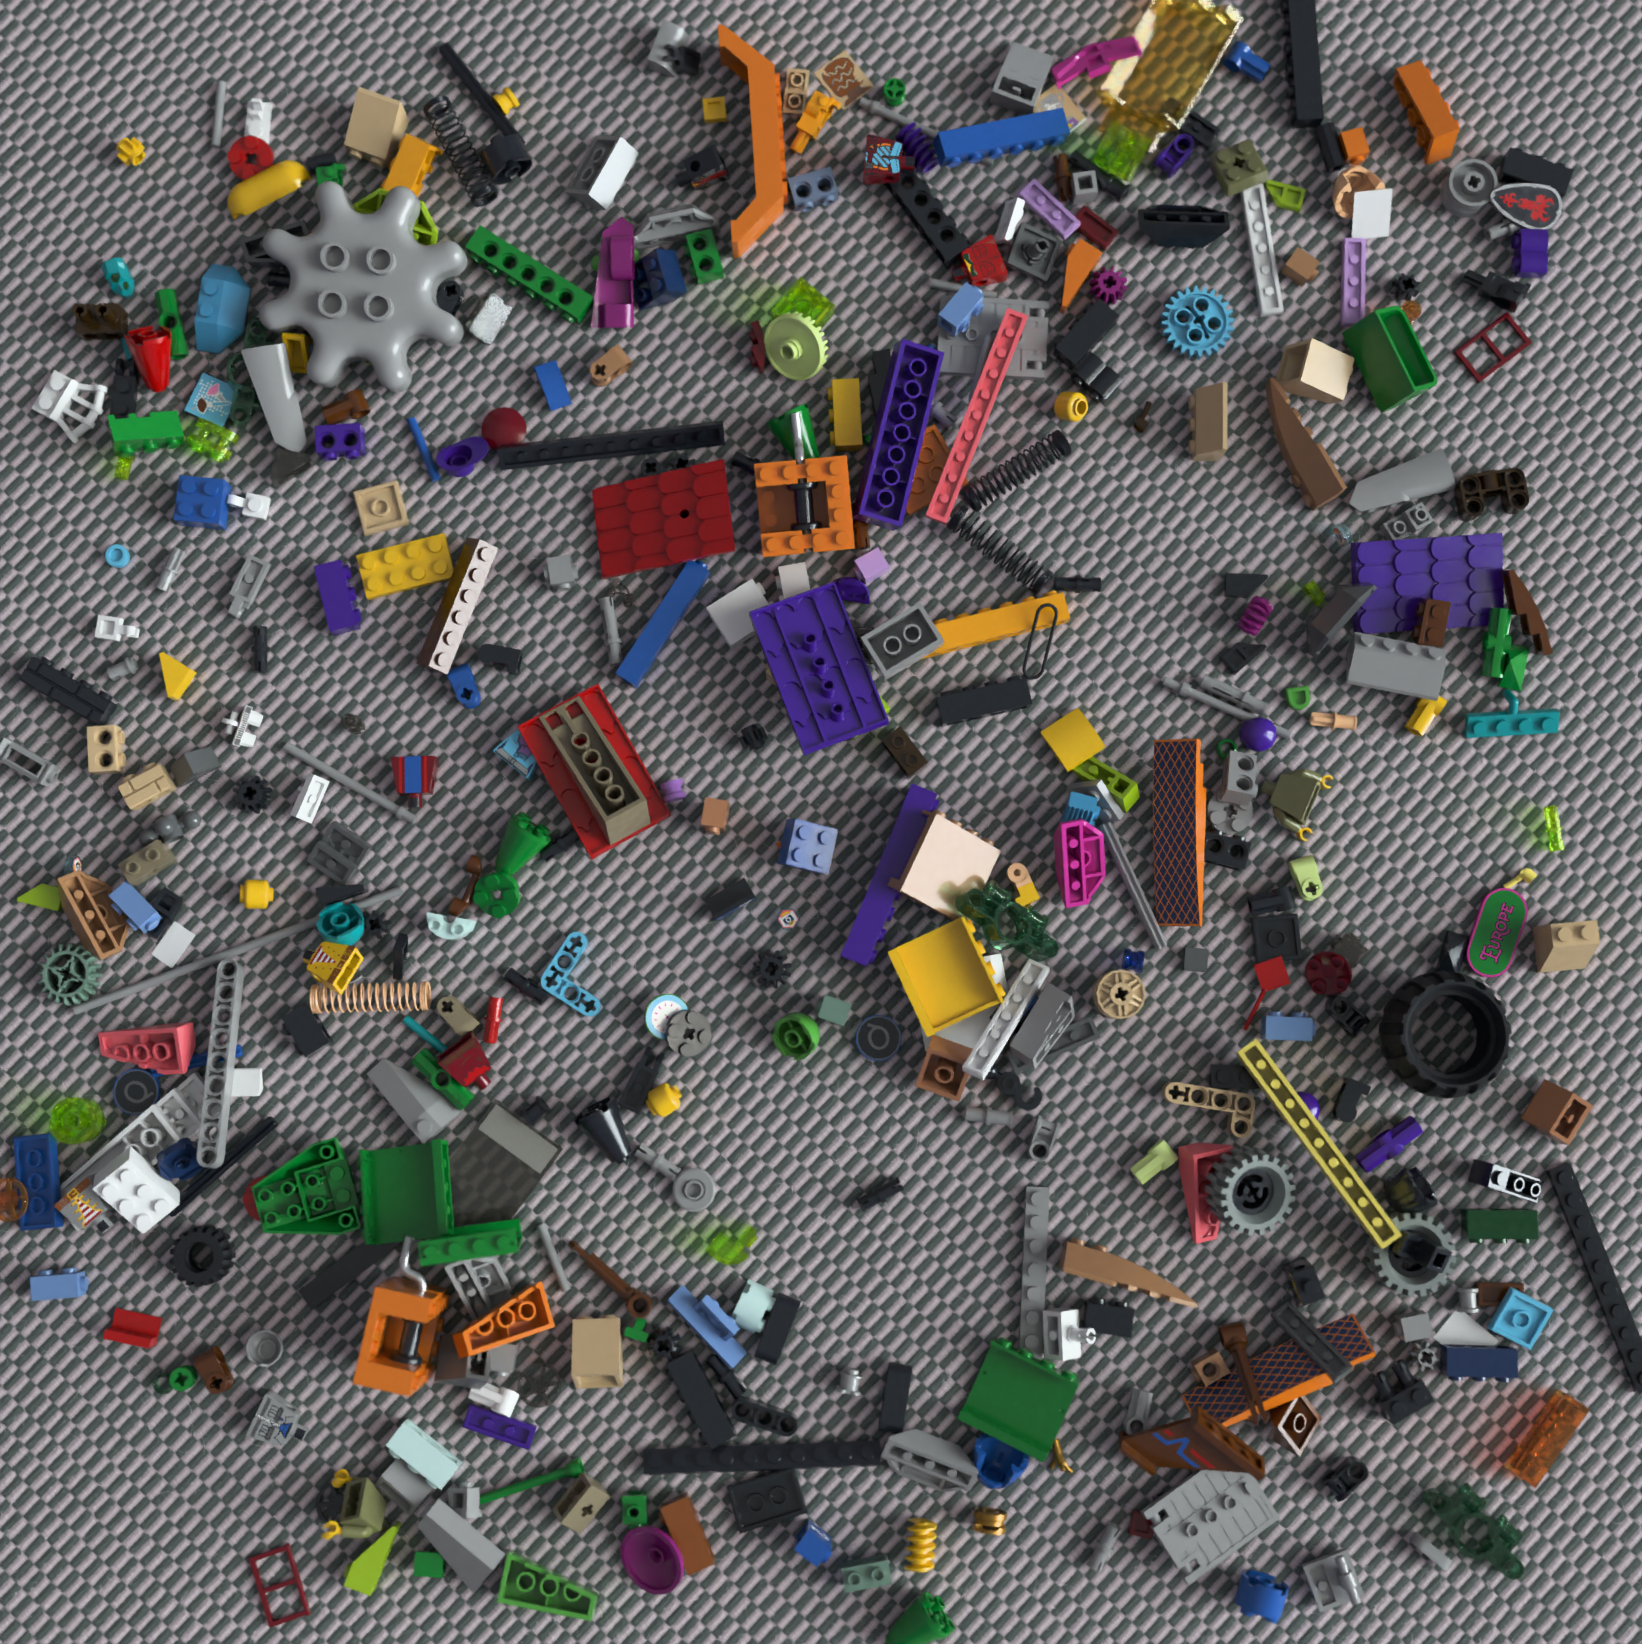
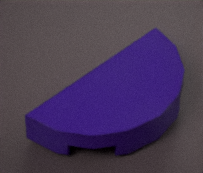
M841 577L834 580L842 600L870 604V592L867 586L860 580L853 577Z

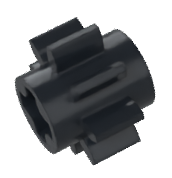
M1401 273L1399 280L1394 279L1391 283L1395 288L1390 294L1395 295L1397 302L1405 300L1409 303L1412 296L1416 297L1419 291L1415 288L1420 282H1416L1413 274L1405 276L1404 273Z
M687 452L684 456H679L676 453V459L674 461L669 460V465L674 467L670 471L682 469L679 468V465L682 463L686 468L695 465L696 461L695 459L689 460Z
M752 724L741 730L743 736L739 737V741L743 749L748 747L750 752L766 745L764 739L768 737L763 726L758 728L756 724Z
M373 910V916H364V919L367 920L364 929L369 930L368 937H372L376 933V937L382 939V933L390 934L387 928L392 921L385 919L387 913L383 912L378 916L377 911ZM374 921H379L380 929L375 928Z

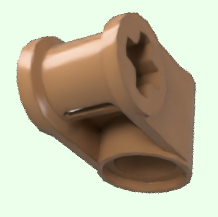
M615 345L602 357L593 362L590 367L591 380L596 386L604 387L629 370L633 362L619 345ZM597 372L604 373L605 375H604V376H602L601 374H598V375H597Z

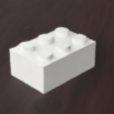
M131 1146L94 1175L92 1189L142 1234L179 1206L180 1190L170 1181L164 1179L160 1172Z

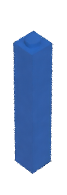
M699 560L687 562L616 671L618 678L637 689L709 578L710 573L707 570L708 566Z

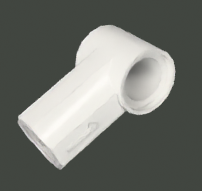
M486 1383L481 1389L471 1388L468 1398L490 1407L492 1411L510 1418L520 1395L507 1388H498Z

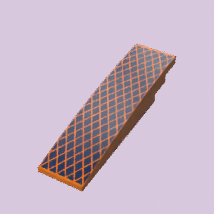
M1199 739L1154 740L1153 846L1156 914L1159 926L1202 927L1207 788L1203 787L1204 764L1200 763L1201 740Z
M1353 1313L1317 1328L1352 1365L1375 1357V1351ZM1293 1340L1249 1360L1265 1411L1333 1384L1332 1380ZM1236 1367L1230 1369L1229 1374L1210 1385L1205 1386L1202 1384L1182 1395L1190 1415L1191 1409L1199 1405L1225 1427L1251 1416ZM1255 1403L1254 1405H1255L1257 1414H1259L1258 1409H1257V1406H1256V1403Z

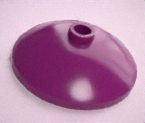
M648 1525L637 1526L624 1536L620 1555L623 1567L630 1579L638 1587L652 1594L662 1595L673 1591L681 1582L684 1572L683 1559L675 1542L662 1530Z

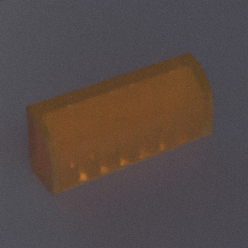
M1557 1389L1504 1467L1529 1485L1537 1488L1590 1409Z

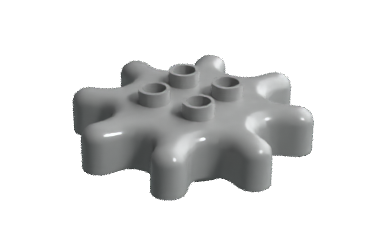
M333 181L323 182L317 187L315 192V199L320 212V222L312 233L299 237L282 229H272L263 237L262 244L266 254L278 263L286 266L289 270L290 285L283 296L262 305L259 311L260 322L268 330L280 335L283 332L290 333L295 330L303 329L308 331L313 339L314 349L307 364V375L310 380L322 387L330 388L337 385L349 364L355 361H368L374 367L377 379L382 386L392 392H403L410 386L412 380L406 356L408 349L414 342L419 339L428 338L442 345L454 346L463 337L464 330L461 322L452 314L439 308L436 293L442 281L456 276L465 270L468 262L467 255L457 243L450 240L427 246L416 241L413 228L419 216L421 205L417 196L409 188L404 186L392 188L379 210L374 213L362 214L355 211L350 196L338 183Z

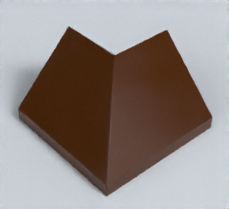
M1305 1395L1269 1410L1273 1427L1267 1437L1298 1457L1301 1456L1322 1420Z

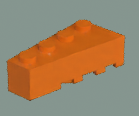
M542 1281L529 1284L453 1334L458 1357H469L555 1327Z

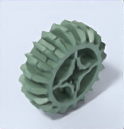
M69 943L68 946L60 944L59 950L51 948L52 955H43L47 962L39 963V966L44 967L43 971L37 972V975L43 976V979L37 982L39 985H45L41 990L42 993L49 992L47 997L49 1000L55 999L56 1004H62L64 1001L66 1006H70L72 1002L78 1005L81 999L83 1001L89 1000L87 993L94 995L96 992L92 987H99L101 985L96 981V977L100 978L103 976L102 973L96 972L97 969L102 967L101 964H94L97 958L90 956L91 953L84 950L83 945L80 944L77 946L74 943ZM72 955L71 959L67 960L63 967L57 966L63 958ZM82 963L85 967V975L81 972L80 969ZM62 971H70L71 974H73L74 976H76V977H78V978H74V977H71V978H70V976L67 975V973L62 972ZM54 974L59 978L58 986L55 983ZM76 982L83 983L79 989L68 993L69 988H72Z

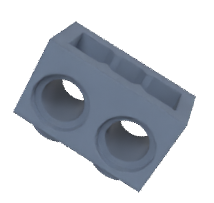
M831 166L788 178V190L795 212H807L815 206H828L838 200V189ZM826 185L830 189L827 191H821L819 187ZM801 191L808 193L806 197H799L797 194Z

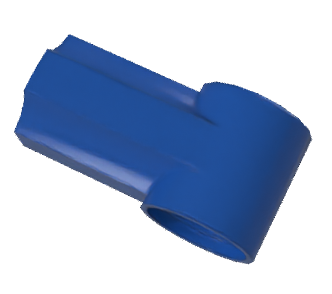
M1235 41L1223 59V64L1227 69L1232 72L1240 71L1258 83L1262 81L1271 64L1251 53L1250 47L1241 41Z

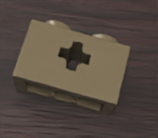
M156 839L119 863L118 866L129 884L139 886L177 860L168 845Z
M582 1472L552 1511L561 1524L581 1534L601 1507L604 1506L610 1495L600 1482Z

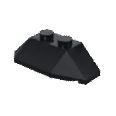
M1155 205L1138 210L1139 227L1159 247L1204 248L1230 229L1228 212H1219L1216 209L1204 206Z

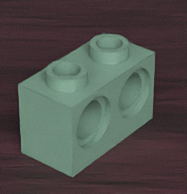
M825 995L824 999L819 998L815 1012L819 1013L818 1018L844 1027L852 1004Z
M887 1553L840 1562L845 1593L892 1584Z

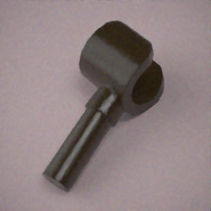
M1150 401L1146 402L1142 413L1133 425L1141 434L1150 424L1145 420L1152 404Z

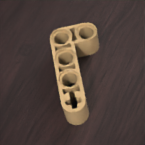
M1168 1082L1162 1087V1097L1168 1102L1228 1112L1227 1130L1232 1136L1244 1138L1251 1133L1255 1111V1100L1251 1095L1179 1082ZM1175 1086V1090L1185 1093L1184 1096L1174 1095L1172 1099V1095L1168 1091ZM1196 1089L1202 1094L1201 1100L1197 1103L1191 1098L1192 1092ZM1219 1093L1225 1098L1222 1106H1217L1214 1102L1215 1096ZM1242 1097L1248 1102L1244 1110H1240L1237 1104L1238 1100ZM1239 1120L1244 1123V1130L1241 1133H1237L1234 1129L1235 1123Z

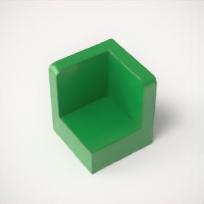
M437 1550L435 1552L416 1551L413 1576L442 1578L446 1573L447 1562Z

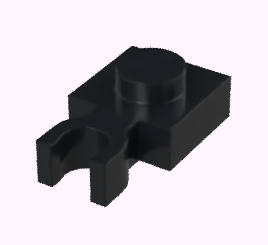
M671 44L664 46V49L670 51L671 56H663L662 60L676 62L675 69L692 77L698 75L700 52L683 45L678 47V49Z

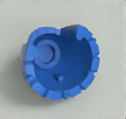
M986 1433L982 1434L980 1438L978 1437L975 1442L973 1457L974 1465L979 1471L977 1478L986 1488L1002 1489L1016 1481L1026 1470L1029 1463V1455Z

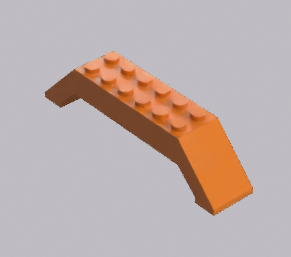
M718 25L721 66H727L749 85L756 197L736 220H730L733 258H740L784 213V204H788L780 73H775V65L725 25Z

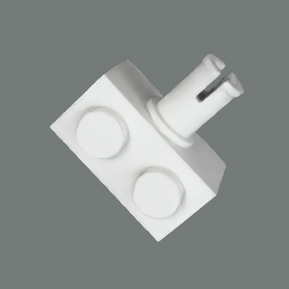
M1055 1308L1043 1310L1045 1359L1064 1361L1081 1357L1080 1342L1094 1343L1096 1336H1088V1334H1096L1093 1328H1080L1079 1309Z

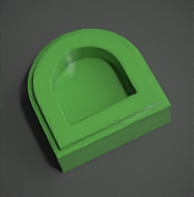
M1308 686L1284 690L1286 703L1292 710L1300 711L1309 705L1310 693Z

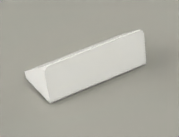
M234 1068L231 1096H259L263 1091L262 1069ZM221 1081L216 1082L214 1086L215 1092H219L222 1089Z

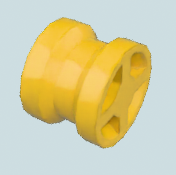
M507 86L503 88L502 93L492 96V99L504 115H507L511 108H517L520 105L513 92Z

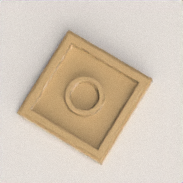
M397 480L353 492L365 536L409 525Z

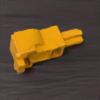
M817 90L814 91L803 115L796 125L798 134L790 149L801 155L809 140L815 141L833 111L835 109L839 111L841 103L832 96L829 98Z

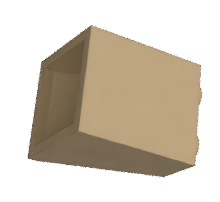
M358 87L344 142L350 157L356 160L365 159L378 168H382V166L389 168L398 150V144L409 123L401 101Z
M1310 338L1285 346L1276 380L1284 392L1328 404L1344 401L1349 378L1353 372L1355 358Z
M1597 920L1532 927L1538 973L1585 969L1600 945Z
M605 1315L599 1319H593L591 1316H581L579 1319H573L571 1376L576 1389L623 1387V1343L620 1318H616L614 1315Z

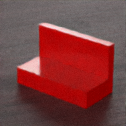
M116 1308L112 1326L105 1329L103 1339L148 1349L152 1348L157 1344L163 1317Z

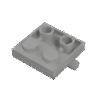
M1346 1548L1301 1564L1320 1613L1350 1601L1352 1605L1361 1603L1360 1597L1365 1595Z

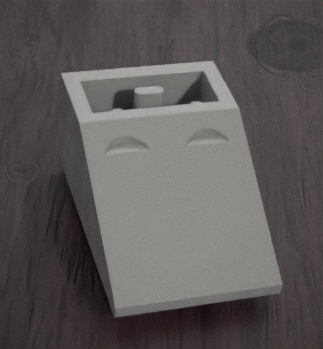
M1013 42L994 84L990 103L1022 115L1033 114L1055 57Z

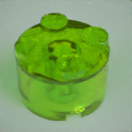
M72 1097L61 1100L53 1107L50 1113L49 1129L54 1138L59 1142L70 1145L83 1144L98 1137L105 1127L106 1120L103 1109L95 1100L89 1097ZM77 1117L79 1118L78 1125L75 1124Z

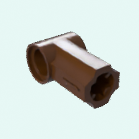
M361 389L352 390L346 393L343 399L321 408L328 425L339 424L351 418L359 419L371 412Z

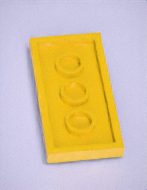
M445 533L356 555L367 600L450 580L454 571Z

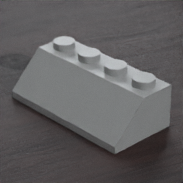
M1355 632L1347 649L1346 683L1437 701L1446 666L1445 649Z

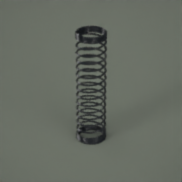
M447 96L435 97L424 105L423 112L429 119L432 129L436 131L435 134L439 137L438 140L442 143V148L445 149L449 161L452 162L451 165L455 168L461 184L465 186L464 189L468 192L472 205L475 207L485 206L496 199L498 191L495 185H491L492 179L488 178L489 174L484 172L486 168L481 166L482 161L478 160L479 155L475 154L476 149L472 148L473 144L469 142V136L465 135L466 130L462 129L463 124L459 123L460 119L458 117H455L457 113L452 111L453 106ZM447 101L444 106L439 107L435 111L428 112L435 104ZM450 113L455 114L453 117L446 119L442 123L435 124V122L438 119H441L449 115ZM453 119L458 120L455 124L446 127L444 130H438L440 126L449 123ZM456 125H461L460 129L453 131L447 136H441L445 131L454 128ZM464 131L462 136L453 139L451 142H445L448 137ZM467 137L465 142L460 143L454 148H448L452 143ZM467 143L471 144L469 148L460 151L458 154H451L455 149ZM469 150H474L472 154L455 161L457 156ZM472 156H477L474 161L469 162L465 166L457 167L462 161ZM475 162H480L478 167L461 173L464 168L471 166ZM479 168L484 169L481 173L476 174L471 178L464 179L469 173H472ZM482 174L487 175L484 179L478 181L477 183L468 185V183L471 180L481 176ZM490 180L488 185L476 191H471L476 185ZM488 196L487 198H485V199H483V200L475 201L476 199H480V198H483V197Z
M1056 429L1052 434H1048V439L1042 438L1041 442L1036 441L1035 446L1030 445L1029 450L1024 449L1023 454L1018 453L1017 458L1011 457V462L1006 460L1005 466L999 464V469L993 468V473L987 472L986 477L981 475L980 481L975 479L974 484L969 483L962 487V493L972 510L978 512L982 509L980 500L987 506L984 496L977 488L976 481L982 485L988 499L992 503L994 502L990 492L983 484L982 477L988 481L996 498H1000L998 491L989 480L988 474L994 477L998 488L1002 494L1006 495V491L995 476L994 470L1000 473L1004 484L1009 491H1012L1009 481L1001 472V466L1006 469L1011 482L1018 488L1015 477L1007 468V462L1012 465L1017 478L1024 484L1021 473L1013 464V458L1018 461L1023 474L1028 480L1031 477L1020 461L1019 455L1024 457L1031 473L1034 476L1037 475L1033 465L1026 457L1025 451L1030 453L1037 469L1043 472L1042 466L1031 451V447L1036 449L1045 468H1049L1047 460L1037 447L1038 443L1043 447L1051 464L1055 465L1054 458L1044 445L1043 440L1049 443L1051 451L1058 461H1061L1059 452L1064 457L1071 455L1072 449L1064 434ZM1050 436H1052L1055 446L1050 442ZM970 485L973 486V487L976 489V492H977L978 496L976 495V493L974 492V490L970 487Z
M961 505L949 520L946 528L950 531L953 530V534L961 529L959 538L966 535L965 542L972 539L971 547L978 543L976 551L984 547L982 555H986L990 551L988 560H991L996 555L994 564L1002 560L999 569L1007 565L1005 573L1010 572L1014 568L1011 578L1020 572L1017 582H1020L1026 576L1023 586H1026L1032 580L1028 591L1037 595L1051 578L1053 572L1047 569L1033 585L1044 567L1042 565L1027 581L1038 563L1036 561L1021 577L1032 559V556H1030L1014 574L1026 552L1008 570L1021 547L1003 564L1015 543L997 560L1009 538L991 556L1003 537V534H1001L985 552L987 546L997 533V530H995L979 548L992 525L973 544L986 521L967 539L980 516L962 534L974 512L956 530L959 522L968 511V507L966 508V506Z

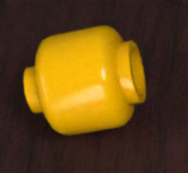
M1064 391L1057 396L1054 403V411L1060 420L1077 422L1087 413L1088 403L1082 393Z
M247 879L244 885H240V903H243L246 909H266L268 901L273 902L274 888H269L267 880Z
M664 1082L648 1092L646 1104L654 1116L666 1117L680 1107L679 1098L682 1095L676 1085L671 1086Z

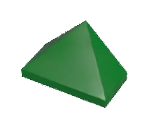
M1511 643L1510 650L1505 657L1503 678H1499L1497 687L1521 692L1529 647Z

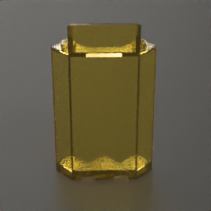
M1150 0L1130 36H1135L1143 57L1134 56L1115 60L1111 71L1107 73L1096 92L1102 104L1110 108L1098 131L1153 154L1165 132L1179 130L1244 17L1231 4L1215 6L1210 0Z

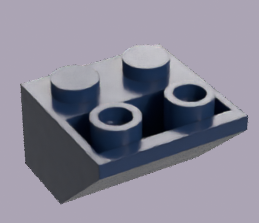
M654 249L635 263L633 289L639 310H646L674 302L687 293L675 250Z

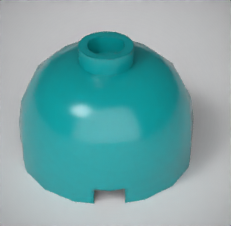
M336 902L328 905L320 912V918L316 921L319 934L325 942L352 946L360 940L364 933V917L360 908L354 903L343 905L342 902Z

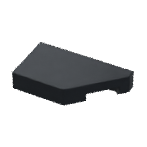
M1226 573L1224 597L1247 598L1268 578V574Z
M1237 642L1219 659L1235 675L1266 648V645Z
M399 933L393 947V979L396 980L403 979V963L407 960L408 936L404 933Z

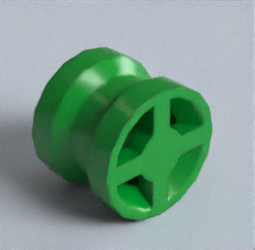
M898 78L887 80L883 88L885 103L892 107L901 105L905 99L906 87L904 82Z
M182 1365L170 1374L169 1383L174 1390L185 1391L195 1385L198 1373L193 1366Z

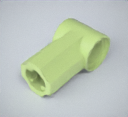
M1162 1139L1148 1150L1147 1155L1129 1169L1143 1185L1159 1171L1170 1167L1179 1157L1167 1142Z

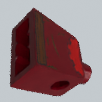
M473 1031L436 1056L439 1065L463 1087H467L474 1082L479 1090H483L491 1083L485 1073L492 1067Z

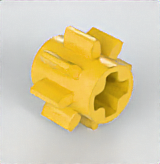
M126 137L117 144L116 150L119 153L116 156L126 166H129L130 163L138 165L145 157V152L143 151L145 147L135 137L131 140Z

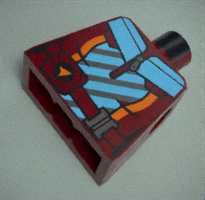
M867 134L863 184L899 182L900 170L914 171L915 157L901 156V142Z

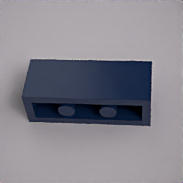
M1440 1344V1373L1448 1376L1449 1380L1461 1381L1463 1377H1472L1474 1381H1486V1377L1495 1378V1381L1510 1382V1378H1518V1349L1512 1346Z

